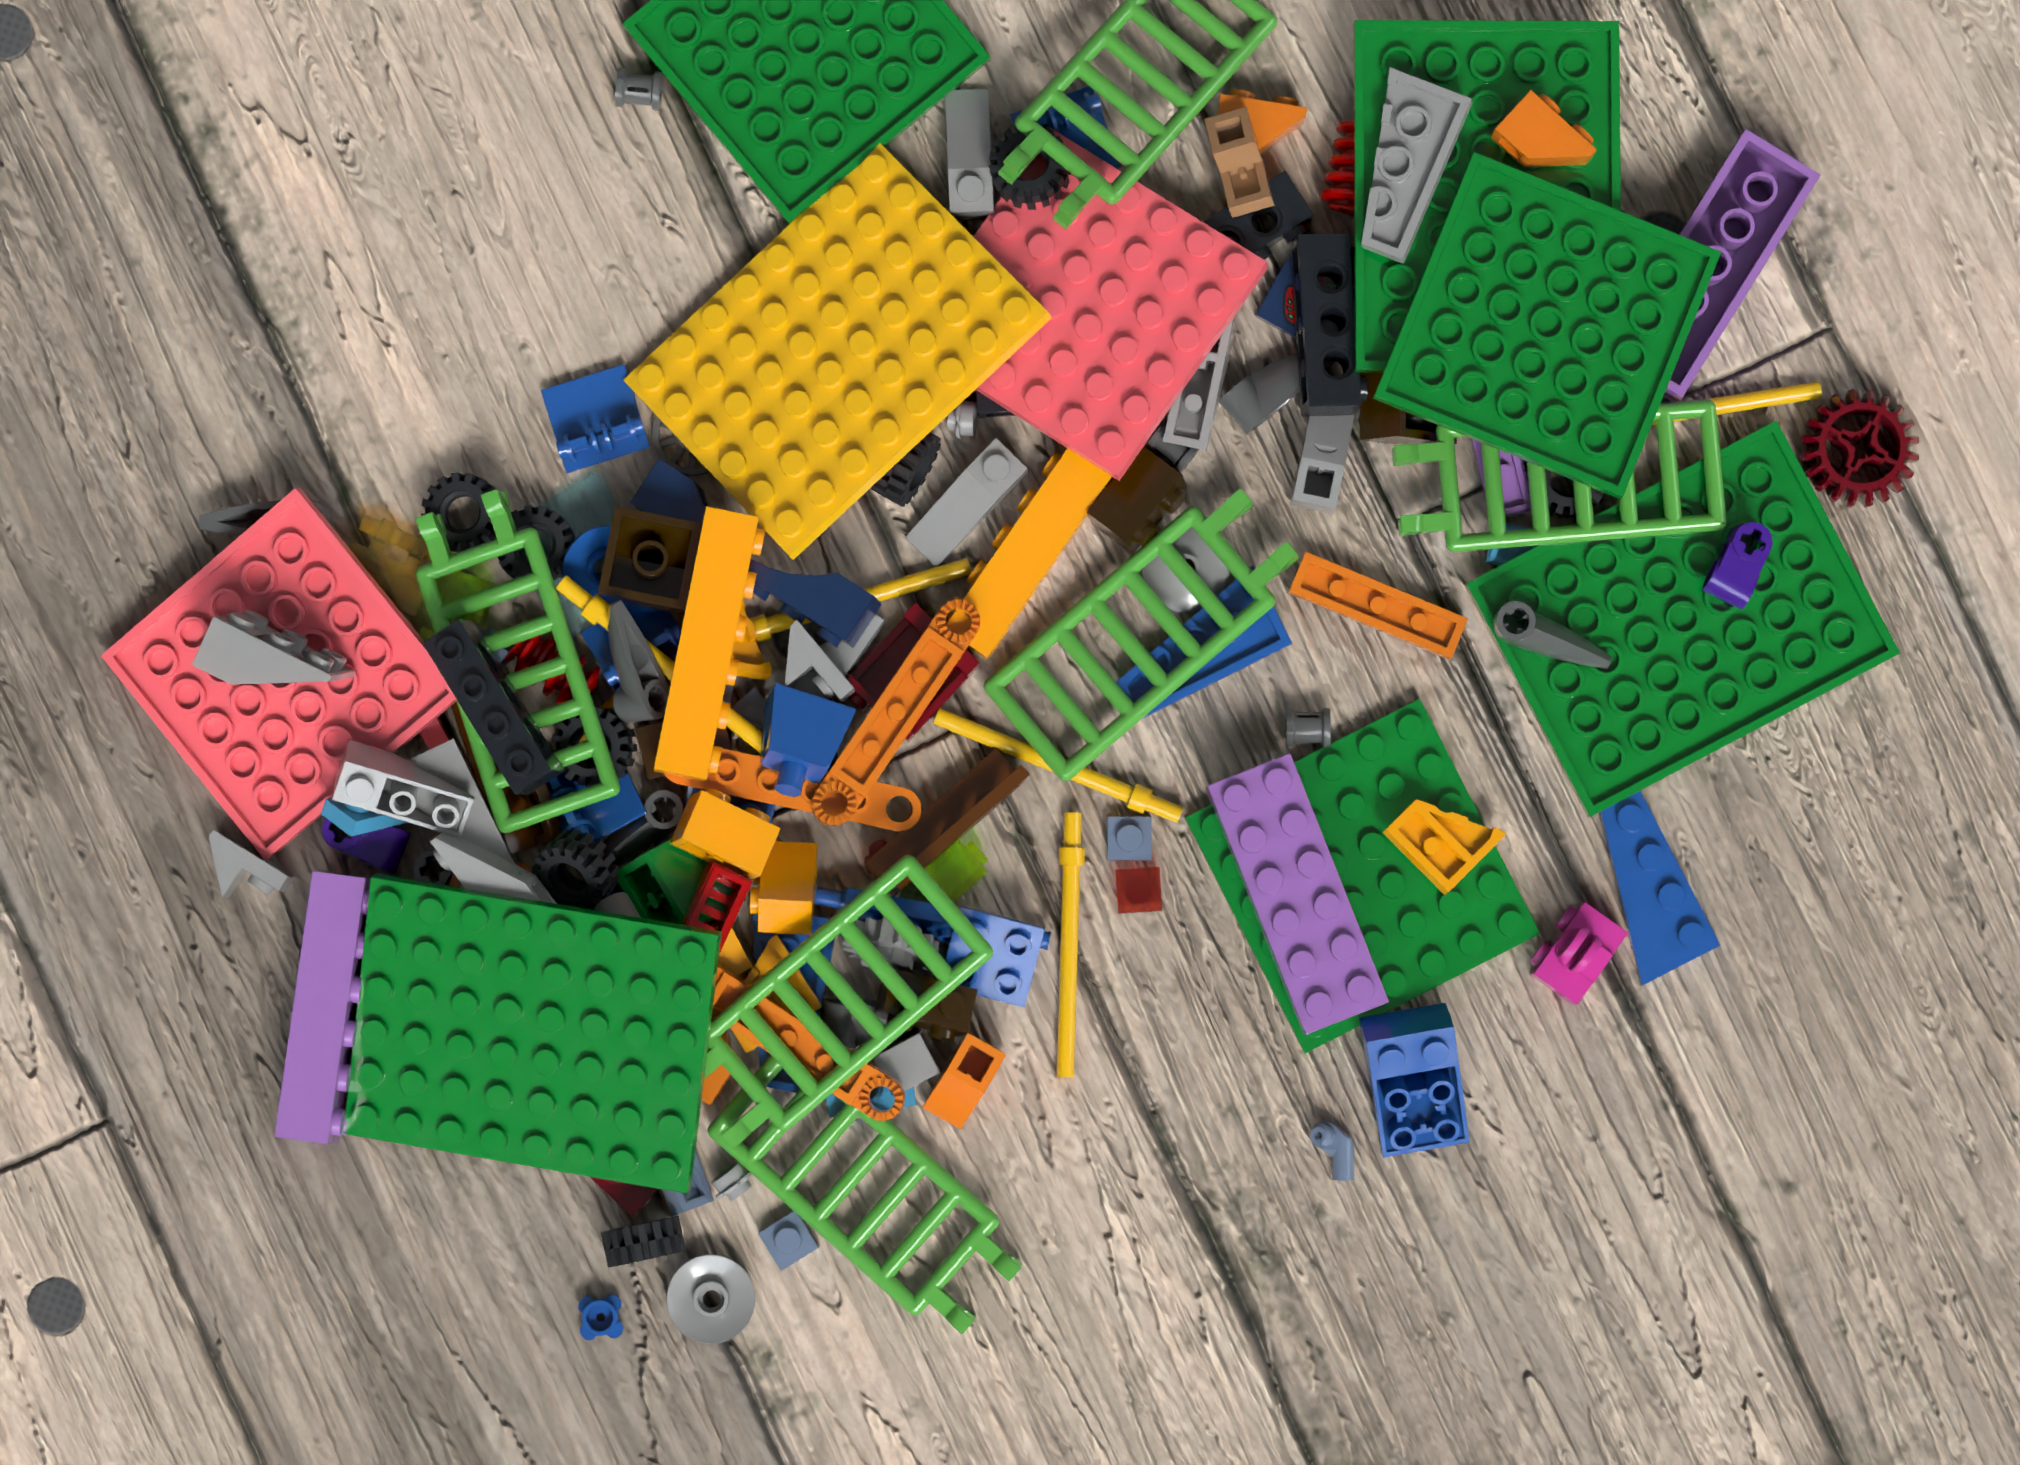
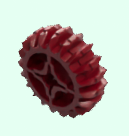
M1854 389L1848 390L1845 397L1846 405L1837 394L1831 396L1829 401L1832 410L1823 404L1815 408L1817 415L1822 421L1809 418L1805 422V426L1813 431L1815 435L1804 434L1800 437V443L1813 447V450L1800 454L1801 461L1813 460L1815 466L1805 471L1806 477L1810 478L1819 473L1823 480L1816 484V491L1821 492L1830 485L1833 487V490L1829 495V500L1836 502L1842 492L1846 493V507L1850 508L1855 505L1858 495H1860L1864 508H1868L1873 505V492L1881 503L1890 499L1887 487L1896 493L1901 492L1904 486L1897 476L1910 479L1914 475V471L1904 465V462L1915 463L1919 460V454L1907 451V447L1919 443V437L1914 435L1906 437L1904 431L1914 426L1913 420L1909 419L1900 424L1897 417L1903 413L1904 408L1898 405L1889 412L1886 407L1890 402V397L1887 395H1883L1877 402V405L1873 404L1874 393L1873 390L1869 389L1864 392L1861 402H1859L1858 395ZM1860 414L1868 416L1865 424L1861 426L1858 432H1851L1844 428L1838 430L1832 427L1835 420L1846 415ZM1880 424L1886 429L1891 438L1893 457L1888 456L1889 452L1880 447L1877 441L1878 430L1881 427L1879 426ZM1867 434L1864 439L1863 449L1869 453L1870 457L1864 454L1852 463L1856 448L1850 444L1849 440L1854 444ZM1826 439L1831 441V446L1835 447L1842 456L1839 474L1833 469L1828 460ZM1861 465H1868L1875 469L1881 467L1887 470L1886 474L1875 482L1856 483L1850 481Z

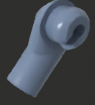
M1322 1121L1315 1124L1310 1130V1141L1314 1146L1319 1147L1332 1157V1180H1354V1142L1352 1138L1335 1123Z

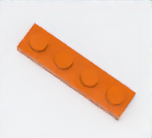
M1306 551L1288 594L1448 660L1452 659L1468 620L1464 616Z

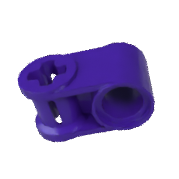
M1756 522L1739 524L1734 527L1728 534L1720 554L1713 562L1704 580L1702 591L1742 610L1754 592L1759 574L1772 549L1773 540L1768 528ZM1754 532V541L1759 544V547L1745 553L1746 544L1740 541L1742 535H1751Z
M326 818L322 826L323 838L329 846L357 857L361 862L392 874L396 873L411 833L392 826L356 835L353 838L345 837L342 843L337 841L338 833L332 831L334 824Z

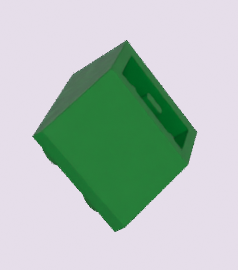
M670 839L619 869L616 877L619 878L618 883L621 889L629 895L641 918L682 925L698 882L708 862L669 844ZM717 881L712 886L713 889L729 897L733 889ZM707 897L705 902L706 905L723 913L727 906L710 897ZM700 912L697 920L709 924L715 919Z

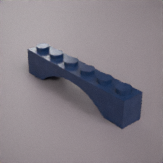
M661 459L657 460L630 501L639 511L703 523L706 506H708L704 490L695 481ZM750 559L748 571L757 573L753 594L763 601H766L769 595L783 603L779 611L794 621L798 620L800 624L803 623L805 618L816 624L819 628L815 634L836 648L841 641L854 648L882 606L875 596L839 573L817 576L790 574L766 567Z

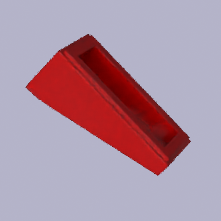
M708 862L698 882L682 925L722 931L721 952L753 881L715 862ZM717 881L733 889L731 896L729 897L713 889L714 882ZM707 897L727 905L724 913L706 905ZM700 912L720 921L718 928L716 929L697 920Z

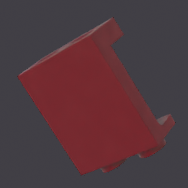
M916 603L911 606L903 615L904 618L854 672L846 677L855 690L848 698L863 712L868 706L871 708L874 706L932 621V618ZM965 650L905 738L908 743L980 666V662L967 650Z

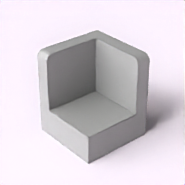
M921 1033L873 1058L876 1066L897 1079L903 1086L904 1091L941 1072Z

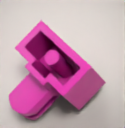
M1586 902L1580 903L1577 909L1572 905L1568 906L1555 925L1561 930L1552 944L1544 941L1530 960V963L1535 966L1530 975L1571 1005H1578L1628 934L1627 931Z

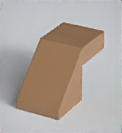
M1247 107L1204 119L1212 154L1221 175L1232 218L1274 206L1267 172Z

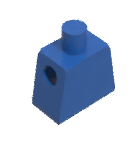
M778 683L774 685L765 702L760 763L764 767L779 771L775 784L777 792L786 796L796 797L801 794L804 780L820 783L831 765L854 717L855 708Z

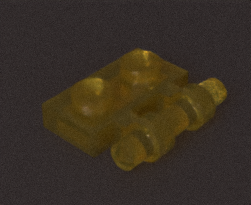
M366 514L359 530L373 536L369 548L352 541L349 548L396 607L407 614L417 617L424 600L416 578V570L421 566L424 559L431 561L425 540L421 533L415 536L397 528L396 522L385 517L382 520H378ZM388 543L409 552L405 563L383 555Z

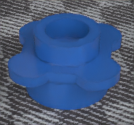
M614 1294L608 1295L605 1299L594 1300L590 1296L582 1298L578 1304V1309L582 1313L583 1323L580 1327L581 1336L586 1340H593L596 1336L608 1335L610 1338L619 1337L624 1330L623 1324L619 1321V1309L622 1307L621 1299ZM599 1313L605 1315V1320L602 1322L597 1320Z

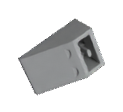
M244 610L243 614L232 611L228 615L214 616L192 663L193 666L231 685L330 682L351 678L356 674V670L345 665L347 659L342 655L328 649H322L320 653L306 646L308 639L287 629H283V632L280 633L267 626L269 622L267 618L250 610Z

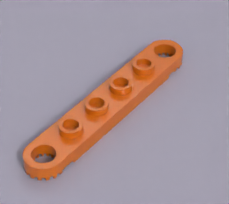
M954 599L945 603L938 610L815 790L811 799V809L813 815L820 823L827 826H839L846 823L867 796L980 628V616L972 603L966 600ZM962 610L968 615L970 626L967 632L955 634L947 629L945 618L950 611ZM837 791L844 796L846 809L841 815L833 817L823 811L821 800L825 793Z
M724 748L721 751L717 773L708 772L706 782L663 773L667 779L676 784L703 790L714 789L726 795L812 813V796L820 783L804 780L799 796L783 795L775 790L779 771L764 767L760 763V756ZM875 782L848 821L893 831H905L912 828L918 822L921 816V803L917 795L907 788ZM829 791L822 797L821 807L827 815L839 816L846 809V800L841 793ZM896 796L906 798L911 806L909 817L901 822L891 820L886 812L888 802Z
M719 964L712 1010L714 1018L752 986ZM769 996L765 997L754 1007L817 1081L821 1080L837 1066V1063L792 1011ZM741 1019L730 1027L768 1052ZM868 1062L832 1093L876 1121H887L899 1114L905 1103V1091L901 1083L871 1062ZM877 1086L888 1087L895 1095L894 1105L887 1110L877 1109L871 1103V1091Z

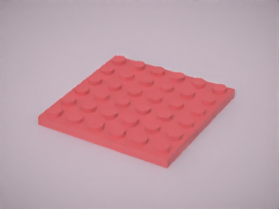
M1054 131L1055 137L1059 135L1067 148L1108 182L1112 183L1121 173L1120 170L1057 131ZM1038 154L1019 178L1027 181L1039 178L1046 170V159ZM1071 174L1068 175L1070 183L1067 189L1061 187L1062 196L1058 200L1054 196L1050 197L1051 205L1044 208L1042 202L1035 203L1036 210H1028L1025 203H1022L1020 209L1013 206L1011 199L1006 202L1001 197L993 208L994 213L988 215L973 236L1052 317L990 375L976 391L1120 481L1269 267L1264 259L1139 182H1136L1121 200L1114 205L1106 203L1096 195L1065 230L1052 218L1059 210L1058 207L1063 200L1081 183Z
M301 488L292 490L101 655L264 860L271 859L321 816L325 799L333 797L335 777L348 739L395 754L457 701L422 644L425 641ZM244 610H250L269 620L267 626L280 633L283 632V629H287L308 639L306 646L320 653L322 649H328L342 655L347 659L345 665L356 670V674L351 678L330 682L231 685L193 666L192 663L214 616L228 615L232 611L243 614Z

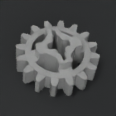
M884 916L883 919L877 921L871 918H866L865 922L860 920L854 921L894 969L915 974L916 970L928 972V967ZM916 926L918 930L922 933V929ZM923 934L938 952L939 942L933 940L934 936L932 934ZM843 938L842 951L848 952V957L860 958L859 963L869 967L846 939Z

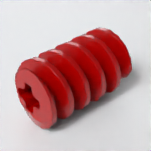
M1348 120L1337 124L1336 131L1343 138L1333 140L1332 148L1339 154L1330 156L1328 165L1336 171L1325 174L1324 181L1332 188L1322 190L1320 198L1328 204L1327 207L1331 210L1354 216V120Z
M542 635L516 643L503 664H508L517 658L514 672L559 657V652L555 649L556 643L553 635L545 641L541 638ZM585 655L579 657L582 669H584L587 659ZM598 665L587 673L583 670L591 696L599 686L597 680L601 668ZM565 673L547 679L544 683L542 694L545 696H550L559 690L556 704L573 699Z

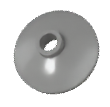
M1191 527L1172 545L1185 560L1193 562L1195 572L1217 596L1226 588L1230 571ZM1159 556L1142 569L1143 579L1171 611L1193 613L1203 608Z
M703 1255L686 1262L672 1277L667 1291V1309L676 1328L691 1340L705 1344L722 1343L737 1336L749 1323L755 1308V1290L749 1275L738 1263L720 1255ZM709 1290H714L720 1295V1303L716 1307H709L704 1302V1294Z

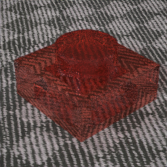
M1159 867L1115 870L1118 914L1162 911Z

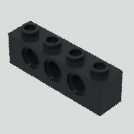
M1284 171L1269 180L1274 206L1232 218L1229 208L1226 207L1205 220L1204 223L1221 234L1234 238L1239 245L1265 260L1273 254L1270 247L1285 239L1286 243L1290 244L1298 234H1306L1309 231L1307 224L1312 221L1314 214L1287 172ZM1267 213L1274 218L1276 227L1269 233H1260L1254 229L1251 219L1256 214Z
M1350 233L1298 234L1290 245L1301 415L1302 417L1354 415L1361 407L1362 402H1365L1367 399V379L1365 375L1355 372L1354 247H1351ZM1328 274L1333 277L1337 289L1329 291L1322 288L1318 283L1317 275ZM1328 316L1335 319L1339 324L1340 332L1329 333L1325 331L1321 326L1320 318ZM1332 359L1337 361L1342 367V376L1336 377L1328 374L1324 369L1323 360Z
M458 619L422 643L514 794L529 795L565 771L473 621Z

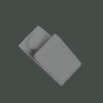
M798 620L790 625L785 686L791 688L814 669L818 675L812 679L813 683L828 700L835 695L842 703L855 692L854 687Z
M213 830L208 838L222 898L229 899L246 871L251 874L247 881L269 895L273 888L280 892H285L294 879L291 875L264 860L222 832Z

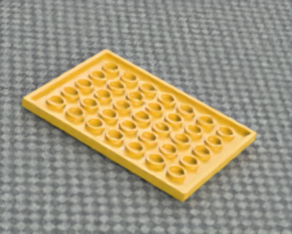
M879 143L857 168L792 221L623 381L750 515L759 517L758 524L794 560L1052 317Z

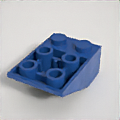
M1446 1003L1359 1018L1364 1057L1383 1158L1469 1143L1455 1030Z

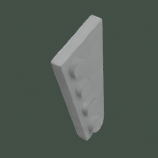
M1390 67L1386 100L1382 112L1379 144L1374 162V175L1369 193L1361 244L1362 248L1404 264L1473 102L1472 98Z

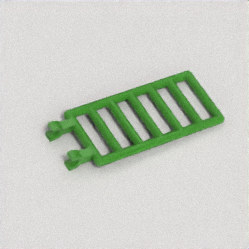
M1124 0L1017 116L1015 126L1026 138L1007 156L1003 162L1005 165L999 170L998 174L1012 185L1030 162L1043 150L1081 181L1077 188L1059 205V210L1052 218L1065 230L1096 195L1110 205L1116 204L1276 28L1277 18L1256 0H1229L1256 22L1249 32L1241 38L1196 0H1169L1231 51L1216 67L1145 9L1143 5L1148 0ZM1130 19L1204 79L1191 96L1116 35ZM1104 48L1178 108L1165 125L1090 64ZM1077 77L1152 138L1138 154L1063 93ZM1050 106L1055 108L1126 167L1112 183L1108 182L1037 123L1038 119Z
M1706 399L1661 403L1654 421H1656L1664 509L1663 518L1638 520L1633 471L1622 499H1619L1620 521L1594 523L1591 487L1573 480L1577 525L1550 527L1545 468L1527 461L1533 528L1506 530L1500 452L1496 448L1481 443L1489 532L1462 534L1454 438L1466 436L1437 425V443L1394 445V448H1392L1393 466L1439 462L1443 513L1400 515V518H1398L1399 536L1445 532L1447 549L1451 552L1722 530L1726 526V510L1716 405L1713 401ZM1700 418L1708 514L1682 516L1673 420Z
M1241 488L1208 518L1198 507L1190 506L1149 540L1144 547L1137 550L984 682L983 687L988 696L1060 780L1069 781L1275 605V597L1266 585L1294 564L1299 557L1286 541L1252 571L1221 535L1225 528L1254 506L1251 499ZM1191 527L1254 599L1235 617L1172 545ZM1157 556L1162 559L1221 628L1202 645L1195 640L1138 573ZM1124 584L1187 656L1185 660L1168 674L1105 602ZM1090 613L1095 616L1154 685L1134 703L1072 631ZM1056 642L1061 644L1119 712L1120 715L1103 730H1098L1038 659ZM1024 670L1086 742L1083 747L1067 760L1005 688L1008 683Z
M496 489L481 495L497 538L452 554L446 538V529L441 514L435 515L431 512L415 518L432 561L417 568L416 578L434 634L449 626V620L538 589L546 615L483 636L491 651L494 652L552 631L560 656L508 674L507 677L515 690L552 677L566 674L573 699L530 713L539 729L579 715L587 740L555 751L554 754L562 767L593 757L600 783L511 813L503 790L509 784L501 771H497L492 756L459 702L456 701L496 826L501 833L505 834L614 797L620 792V783L539 534L532 527L519 531L516 530L506 491L500 492ZM525 548L532 573L443 604L435 579Z
M905 855L711 1020L708 1043L710 1051L707 1052L704 1079L719 1066L723 1065L756 1103L753 1108L734 1122L721 1135L732 1150L768 1118L780 1131H787L992 958L993 948L915 857ZM907 876L972 950L953 968L949 966L887 894ZM873 905L937 977L938 980L920 996L915 994L854 923ZM839 934L846 939L903 1005L904 1009L887 1024L884 1025L820 951ZM806 962L871 1036L854 1052H849L787 980ZM772 991L780 997L837 1063V1066L821 1080L817 1081L755 1010L754 1007ZM738 1020H742L804 1092L801 1097L785 1110L721 1037Z
M770 1055L754 1075L766 1088L783 1068ZM743 1088L740 1089L708 1126V1135L911 1315H919L930 1304L957 1331L963 1334L974 1322L976 1316L965 1306L957 1302L943 1288L968 1259L977 1251L1008 1281L1021 1269L1022 1263L990 1237L999 1225L1000 1220L997 1214L890 1120L876 1121L852 1105L850 1106L844 1102V1107L782 1177L765 1163L762 1158L786 1131H780L770 1122L749 1147L741 1142L733 1150L721 1137L725 1130L736 1122L753 1103V1100ZM799 1089V1091L792 1097V1099L784 1106L783 1109L785 1110L786 1108H788L799 1097H801L804 1094V1092L801 1089ZM857 1117H861L879 1134L814 1206L795 1189L796 1186ZM893 1146L911 1162V1165L847 1235L828 1217L887 1150ZM926 1175L945 1193L880 1265L861 1248L862 1245ZM959 1204L978 1223L913 1294L894 1276Z

